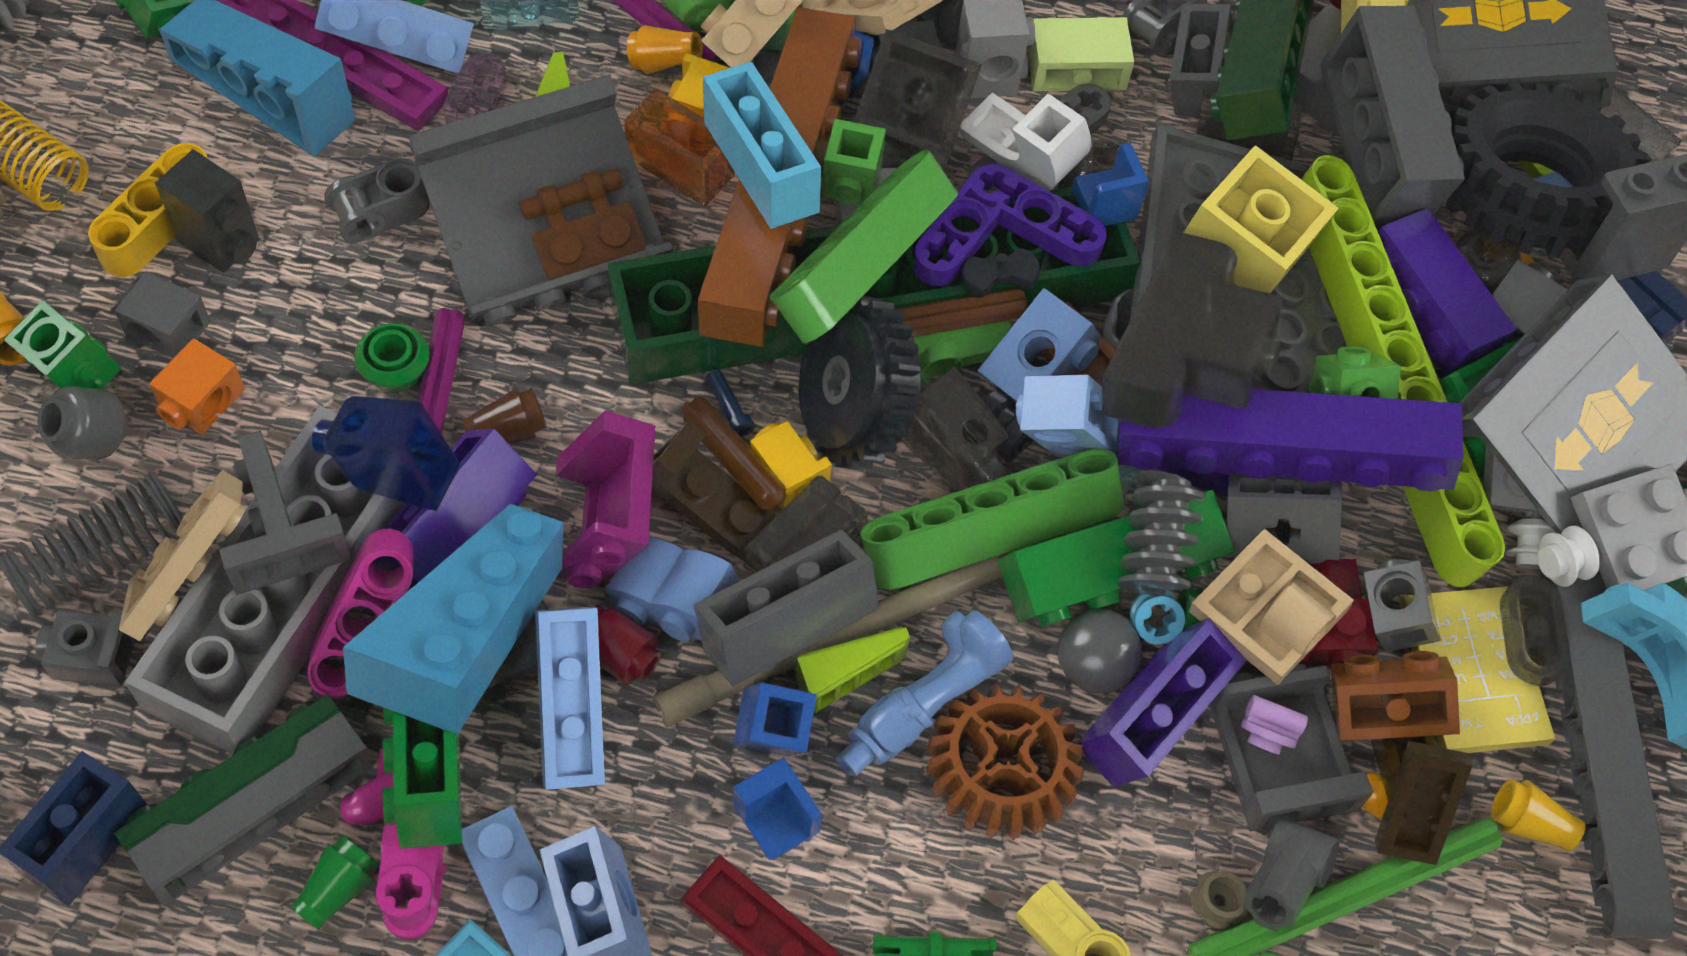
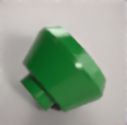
M388 323L379 325L362 336L356 346L354 359L359 373L367 381L385 392L399 393L412 388L419 381L429 361V347L424 336L415 328L401 323Z

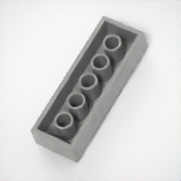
M320 405L276 466L275 472L292 527L337 513L352 560L236 595L224 569L219 549L256 538L248 515V510L258 507L256 498H254L235 529L226 537L202 574L195 581L124 682L141 710L231 754L234 753L235 749L242 742L259 734L310 657L313 640L364 540L371 533L384 529L424 481L417 449Z

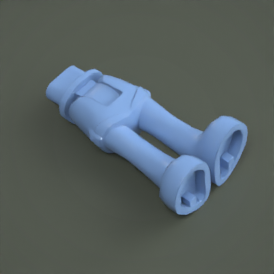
M972 610L966 617L960 612L954 611L941 624V630L949 653L943 661L929 674L910 685L897 687L887 692L886 695L882 696L865 712L859 720L858 728L855 727L848 732L851 743L834 758L848 775L857 776L871 762L881 765L895 757L906 747L912 745L925 728L934 725L932 717L944 704L972 689L989 677L998 674L1014 660L1008 641L986 616L976 610Z

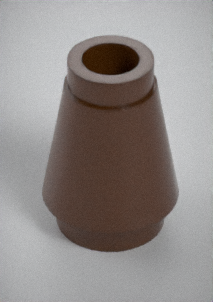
M515 388L473 413L472 416L462 419L465 432L467 430L494 428L507 443L537 438L535 432L547 428L544 415L532 388L521 392L518 388Z

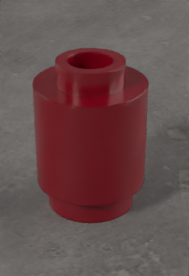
M599 605L594 606L597 608L600 668L626 685L631 684L635 678L641 681L646 680L656 668L661 657V652L657 650L658 636L615 608L606 610Z

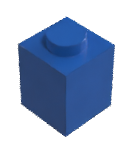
M762 682L743 688L733 745L787 756L807 753L817 694Z

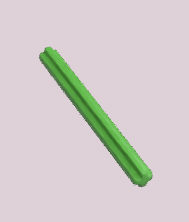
M1477 819L1448 832L1437 865L1392 856L1329 883L1322 889L1313 890L1293 926H1283L1277 931H1273L1256 924L1254 917H1251L1239 924L1232 925L1225 930L1191 943L1187 947L1188 956L1256 955L1500 848L1503 838L1493 819Z

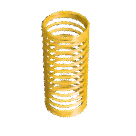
M0 100V120L6 116V122L0 126V138H2L0 141V151L3 145L11 143L5 153L2 167H0V180L23 194L24 197L30 199L45 211H58L62 209L65 203L59 206L61 201L57 202L59 199L52 202H42V200L50 195L49 193L40 196L43 181L55 165L63 160L59 171L53 179L60 177L67 164V158H72L69 173L61 185L68 183L75 170L77 158L80 163V172L69 191L77 190L75 195L81 193L88 179V163L85 157L73 151L72 148L57 140L56 137L35 123H32L31 120ZM14 122V128L5 135L9 124ZM22 128V134L12 142L17 130ZM31 134V135H30V140H28V141L19 149V147H20V146L22 145V143H23V140H24L25 136ZM39 140L38 146L28 154L23 162L19 179H15L17 172L15 168L18 159L21 156L27 155L33 142ZM47 146L46 152L37 159L32 167L27 184L23 185V180L26 177H23L27 164L38 157L41 148ZM19 149L14 157L10 173H7L6 169L9 165L6 166L9 155L11 151ZM55 152V155L47 161L49 154ZM38 167H41L38 173L36 174L34 182H32L36 169Z

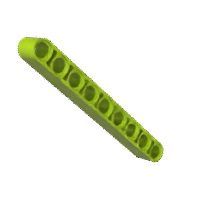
M1324 155L1318 157L1301 180L1339 209L1309 249L1347 346L1369 349L1371 352L1401 365L1398 399L1447 402L1352 169L1345 161L1336 156ZM1464 441L1463 461L1454 490L1423 491L1415 487L1403 486L1434 568L1446 583L1455 587H1467L1483 576L1504 557L1506 547L1503 536Z

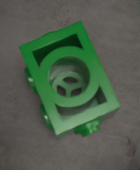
M44 300L4 339V341L60 388L64 386L103 389L122 369L107 355L109 351L101 341L89 336L79 323L73 320L68 321Z

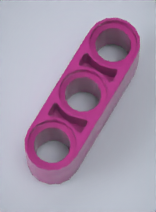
M389 528L380 529L371 533L364 540L313 640L307 674L312 688L322 696L328 694L330 698H338L348 695L345 667H330L322 660L328 656L335 655L344 657L343 647L406 594L411 585L414 568L413 545L408 537L400 531ZM381 556H390L400 561L401 565L395 570L383 571L376 568L372 561ZM364 606L373 610L375 615L369 619L359 620L351 617L347 611L353 607Z

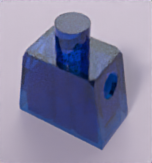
M351 396L344 401L334 421L320 420L312 433L313 449L317 453L331 455L353 486L432 511L438 510L461 466L427 410L418 401Z

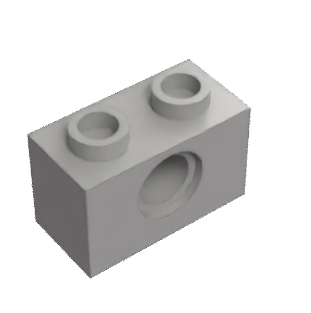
M963 0L953 61L961 99L988 97L992 92L997 96L1017 95L1020 79L1027 78L1028 75L1027 47H1032L1035 42L1033 17H1026L1022 0Z

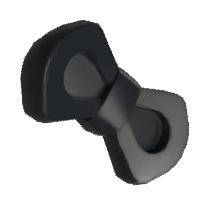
M1020 248L1009 256L999 253L996 257L991 258V260L970 256L966 260L960 276L963 287L969 294L976 298H983L995 285L1011 283L1023 289L1032 290L1038 281L1040 268L1037 258L1029 251Z

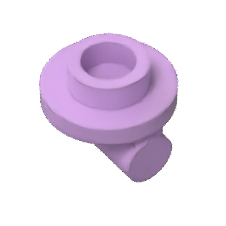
M1252 695L1246 705L1245 717L1241 727L1250 731L1247 742L1280 755L1283 745L1295 749L1298 738L1306 728L1308 716Z

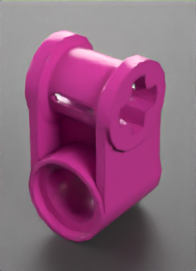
M384 824L376 901L382 911L383 922L390 933L395 937L405 940L416 939L426 934L432 928L438 915L442 879L447 871V865H443L444 845L400 849L396 824ZM406 896H416L415 898H411L409 900L407 908L400 909L397 907L404 905L406 901Z

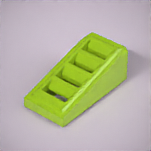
M899 627L799 655L797 657L795 679L800 691L817 694L814 713H817L900 663L906 657L910 640L907 627Z

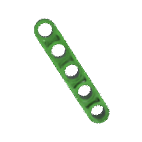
M930 150L919 152L894 170L771 294V301L802 343L811 342L830 330L958 196V191Z
M1089 449L869 521L863 526L860 533L864 552L873 562L876 587L881 589L902 588L1117 516L1124 507L1118 460L1116 454L1109 450Z

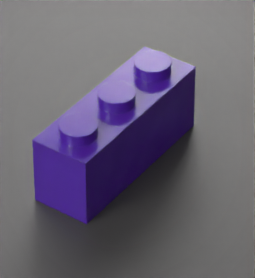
M1429 208L1391 222L1379 229L1378 234L1426 350L1435 359L1446 376L1499 349L1517 331Z
M494 428L467 430L384 527V529L389 528L400 531L408 537L413 545V578L408 591L509 504L519 506L524 501L527 495L525 489L537 474ZM381 556L372 561L383 571H392L401 565L400 561L390 556Z
M1209 618L1186 627L1174 640L1163 644L1076 744L1083 745L1085 757L1113 787L1146 778L1247 660Z

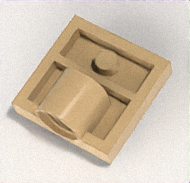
M1264 529L1192 602L1189 612L1200 622L1209 618L1246 660L1275 684L1279 685L1350 609L1354 600Z

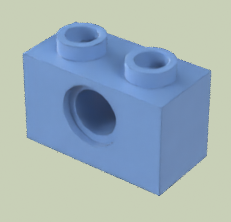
M1043 288L977 371L988 384L995 389L1000 388L1016 404L1019 395L1023 394L1025 376L1074 375L1077 370L1083 371L1097 356L1099 351L1098 343L1102 340V337L1093 323ZM1047 348L1055 349V356L1048 365L1043 367L1033 366V360L1037 353Z
M593 826L539 849L568 956H652L620 845L599 828Z

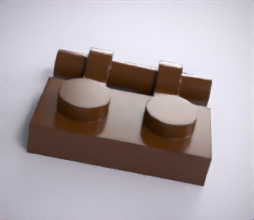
M617 168L598 174L596 170L580 175V181L557 189L549 185L536 190V196L519 201L525 221L544 215L548 223V229L534 233L531 237L547 281L643 251L645 246H647L630 201L610 207L606 198V193L624 187ZM586 200L589 201L592 214L566 222L562 208Z

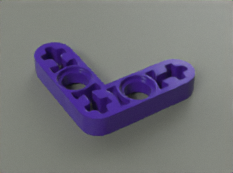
M986 164L980 166L972 173L958 191V196L939 215L919 239L915 248L913 270L922 282L931 286L950 284L961 273L966 260L976 254L998 224L1066 263L1074 266H1088L1100 258L1107 237L1106 228L1095 216L1009 168L999 164ZM994 186L1001 189V191H1000V190H995V191H993L991 194L986 193V192L984 191V190H988V191H989V190H991ZM1018 197L1014 208L1009 207V204H1013L1014 198ZM1030 207H1039L1049 214L1050 219L1042 223H1035L1028 220L1024 216L1023 211ZM966 216L974 219L978 223L979 228L973 232H962L957 230L951 221L957 217ZM1058 223H1064V226H1060L1059 233H1056L1055 231L1058 227ZM1082 235L1090 239L1084 240L1081 244L1073 241V239L1077 240ZM946 242L950 246L947 260L941 259L936 264L931 263L929 258H937L944 250Z

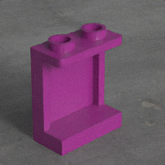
M605 410L557 457L555 476L585 485L582 532L575 541L563 550L562 569L557 576L567 580L571 586L577 588L601 586L648 546L655 425Z

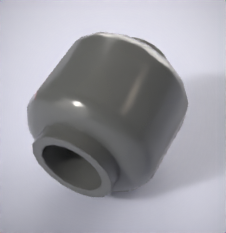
M64 386L56 390L41 405L38 413L37 424L41 437L56 455L68 458L101 460L109 457L120 446L128 430V419L119 398L108 390Z

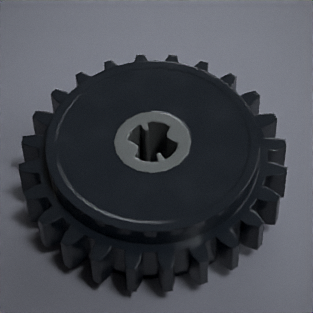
M862 296L830 330L817 339L808 342L802 359L798 392L801 416L807 429L806 434L807 437L813 438L816 441L814 445L816 452L824 453V457H827L831 463H835V467L872 469L873 463L883 464L885 462V452L895 453L897 450L896 444L902 437L906 436L919 401L921 364L918 344L915 343L911 335L913 328L911 325L902 324L905 316L903 311L894 310L893 302L882 301L881 298Z

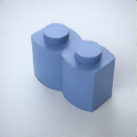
M649 537L648 546L614 574L605 591L615 605L614 608L642 627L645 623L660 626L671 637L688 642L690 638L701 640L693 605L740 580L731 563L720 557L699 550H683L667 541Z

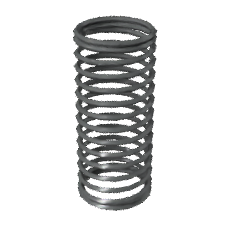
M150 471L149 475L145 474L144 479L138 478L137 484L142 496L132 485H126V492L130 502L120 491L115 490L114 498L120 511L109 498L103 496L102 503L109 519L98 505L91 503L90 509L99 528L84 510L80 509L79 517L88 536L73 517L67 516L68 526L77 544L66 529L56 522L55 530L68 555L52 533L47 529H43V536L58 565L36 536L31 535L32 545L47 573L53 577L54 570L72 595L77 596L78 590L76 585L69 582L61 569L65 571L64 562L85 589L90 588L88 579L81 575L72 563L74 562L77 565L75 554L93 579L100 583L102 581L100 573L86 559L89 556L85 544L109 576H113L112 567L105 562L98 552L100 551V544L94 533L120 569H125V563L111 547L112 539L106 527L130 561L133 563L137 562L135 554L130 551L122 539L123 531L115 516L143 556L148 557L149 552L134 533L135 526L127 510L155 549L159 546L158 541L147 528L146 518L137 501L150 517L162 537L171 539L159 522L158 513L148 493L174 531L177 532L183 516L155 472ZM19 542V549L35 580L41 584L42 577L57 599L65 602V593L59 588L57 589L25 543ZM7 548L6 552L2 551L0 555V568L31 617L37 618V615H42L43 611L30 593L29 584L46 607L53 609L54 602L52 598L48 595L47 597L14 551Z

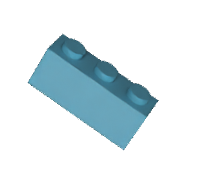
M752 61L703 76L704 124L770 229L820 213L821 166Z

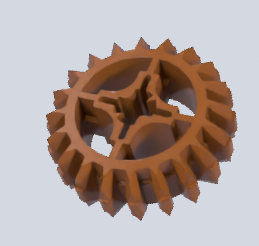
M996 682L990 686L988 698H985L974 687L972 691L968 692L967 704L954 699L949 704L947 712L949 717L941 715L937 718L934 726V731L937 735L930 737L927 745V752L933 757L928 760L926 771L928 776L938 778L934 782L932 789L935 797L951 795L945 808L948 816L957 814L962 809L968 812L964 822L967 830L973 829L978 819L988 822L986 834L989 839L996 836L1000 825H1007L1008 834L1012 840H1015L1021 835L1023 822L1036 835L1043 830L1045 818L1054 823L1059 821L1064 812L1062 805L1069 806L1073 804L1077 795L1074 785L1080 784L1084 774L1083 767L1076 764L1081 761L1084 754L1083 745L1071 743L1077 733L1075 724L1058 725L1063 715L1061 706L1046 711L1042 708L1045 699L1043 693L1036 694L1032 701L1022 698L1023 689L1020 684L1013 688L1011 696L1003 695L1002 689ZM995 724L1011 725L1018 729L1005 730ZM966 737L974 745L973 752L980 760L975 775L971 778L965 771L959 755V745ZM1039 743L1044 749L1050 765V779L1046 783L1037 775L1039 768L1030 758L1034 747ZM1018 752L1014 765L1010 766L1008 759L1007 765L998 762L993 766L996 754H1000L1002 759L1004 754L1013 757ZM1004 789L1010 791L1016 797L1001 796L991 793V791Z

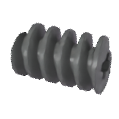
M1145 470L1138 472L1136 479L1144 487L1134 491L1132 500L1140 509L1132 511L1128 518L1129 524L1136 531L1128 533L1124 541L1126 547L1134 553L1124 555L1120 563L1123 570L1131 575L1120 577L1117 585L1128 591L1157 596L1171 595L1175 590L1189 589L1192 582L1177 575L1176 572L1178 568L1194 566L1195 560L1181 553L1180 549L1181 546L1198 544L1199 538L1185 531L1184 526L1186 524L1202 522L1203 516L1188 509V503L1205 501L1206 494L1191 487L1192 483L1181 476L1160 471Z

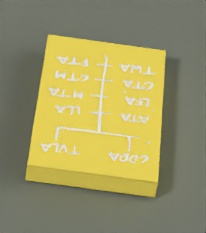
M1509 586L1431 593L1441 641L1414 646L1412 651H1430L1437 653L1439 657L1447 656L1457 677L1460 734L1436 735L1439 747L1474 753L1550 745L1555 740L1554 732ZM1414 595L1403 596L1399 602L1400 608L1403 609L1409 606L1414 599Z

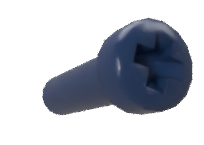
M719 369L710 371L706 379L724 411L729 425L740 437L750 434L755 428L750 415L743 413L722 371Z

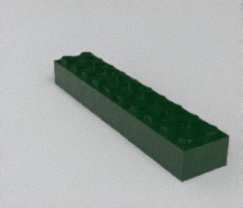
M1072 187L1050 190L1055 195L1079 207ZM1015 197L1013 204H1009L1008 206L1014 208L1015 202L1018 197ZM1030 207L1023 211L1024 216L1035 223H1042L1050 219L1049 214L1039 207ZM960 216L951 221L953 226L962 232H973L979 228L978 223L970 217ZM1126 222L1104 226L1107 237L1102 253L1095 263L1088 266H1074L1066 263L999 224L974 255V257L991 260V258L996 257L999 253L1009 256L1020 248L1032 253L1039 262L1040 274L1032 290L1023 289L1027 299V308L1043 288L1064 303L1069 301L1073 307L1112 301L1126 289H1133L1135 274L1141 264ZM1058 223V227L1055 231L1056 233H1059L1060 226H1064V223ZM840 225L807 230L802 248L794 246L792 254L796 255L795 270ZM926 229L863 296L881 298L882 301L893 302L894 308L970 296L971 294L963 287L961 273L954 281L944 286H931L922 282L916 276L913 270L915 248L919 239L927 231ZM1083 235L1077 240L1073 239L1078 244H1081L1084 240H1090ZM945 242L944 250L935 259L929 258V261L936 264L941 259L947 260L950 246ZM716 245L608 263L610 301L630 385L804 355L808 343L801 342L782 315L778 327L769 326L763 347L699 335L698 298ZM1011 283L995 285L989 292L1021 287Z

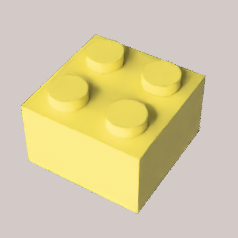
M1255 145L1203 202L1179 241L1262 304L1311 246L1339 208Z

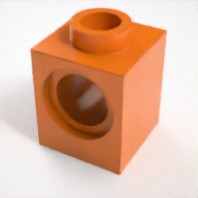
M194 338L149 383L158 403L156 407L158 415L177 430H182L185 426H188L201 435L219 418L215 414L219 413L222 415L245 390L236 364Z

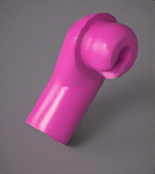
M383 748L379 750L376 778L357 788L354 792L346 794L341 800V816L351 825H370L384 818L383 788L393 787V774L385 775Z

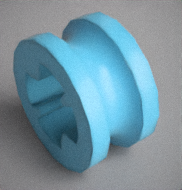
M1139 594L1132 602L1130 621L1140 637L1145 641L1156 645L1167 644L1182 632L1185 624V614L1181 605L1172 595ZM1155 605H1160L1165 612L1170 609V614L1162 617L1163 626L1159 628H1154L1149 621L1144 625V620L1152 616L1151 607Z

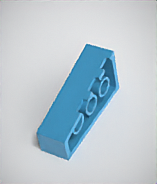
M216 0L193 1L159 29L170 60L313 157L356 121L351 103L352 95L348 90L341 58Z
M509 504L343 647L347 694L458 735L562 569L564 522Z

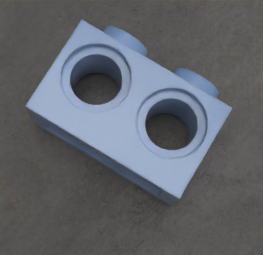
M1089 375L1025 376L1023 394L1019 395L1016 403V417L1022 432L1057 457H1066L1089 449L1109 450L1118 457L1122 404Z

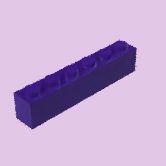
M1124 380L1118 465H1129L1143 470L1169 468L1189 470L1197 474L1222 472L1245 474L1252 478L1275 476L1301 478L1304 481L1314 483L1328 480L1354 482L1367 487L1394 485L1415 487L1423 491H1436L1440 489L1454 490L1463 461L1462 403Z

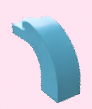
M1627 582L1611 586L1604 593L1582 602L1583 623L1626 644L1645 663L1658 686L1662 698L1668 741L1687 749V600L1663 582L1646 590H1642Z

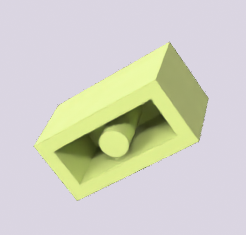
M1127 17L1033 18L1035 42L1032 47H1027L1033 92L1070 91L1081 84H1094L1105 90H1127L1134 66Z

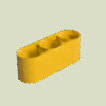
M181 143L166 150L91 223L88 231L90 242L102 269L109 275L128 277L136 274L175 237L155 182L192 149L207 158L206 152L200 146L192 143Z

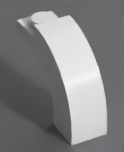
M992 92L958 125L962 137L994 159L997 164L1009 168L1048 191L1052 190L1091 149V136L1086 119L1050 94H1047L1025 115Z

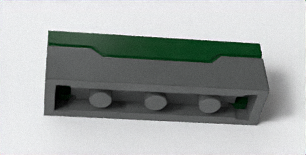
M327 694L316 702L309 701L297 706L288 714L284 723L267 734L248 738L235 749L233 756L213 769H203L194 773L182 783L178 792L161 803L149 804L140 808L128 818L126 825L114 832V834L152 892L165 907L374 767L367 747Z

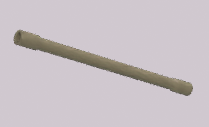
M1110 518V519H1108V520H1105V521H1102V522H1099V523H1096V524H1093V525H1090V526H1087V527H1084V528H1081V529H1078V530H1075V531H1072V532H1069V533H1066V534H1062V535H1059V536H1056V537H1053V538H1050V539H1047V540H1044V541H1041V542H1038V543H1035V544H1032V545H1036V544H1039V543H1042V542H1045V541H1049V540H1052V539H1055V538H1058V537H1062V536H1065V535H1068V534H1071V533H1074V532H1078V531H1081V530H1084V529H1087V528H1091V527H1094V526H1097V525H1100V524H1103V523H1107V522H1110V521H1113V520H1112V518ZM1013 551L932 577L879 600V609L733 687L718 670L707 676H697L653 695L654 704L658 712L662 711L664 716L662 720L667 728L712 708L717 702L742 692L745 687L767 681L796 668L799 655L867 637L1003 577L997 560Z

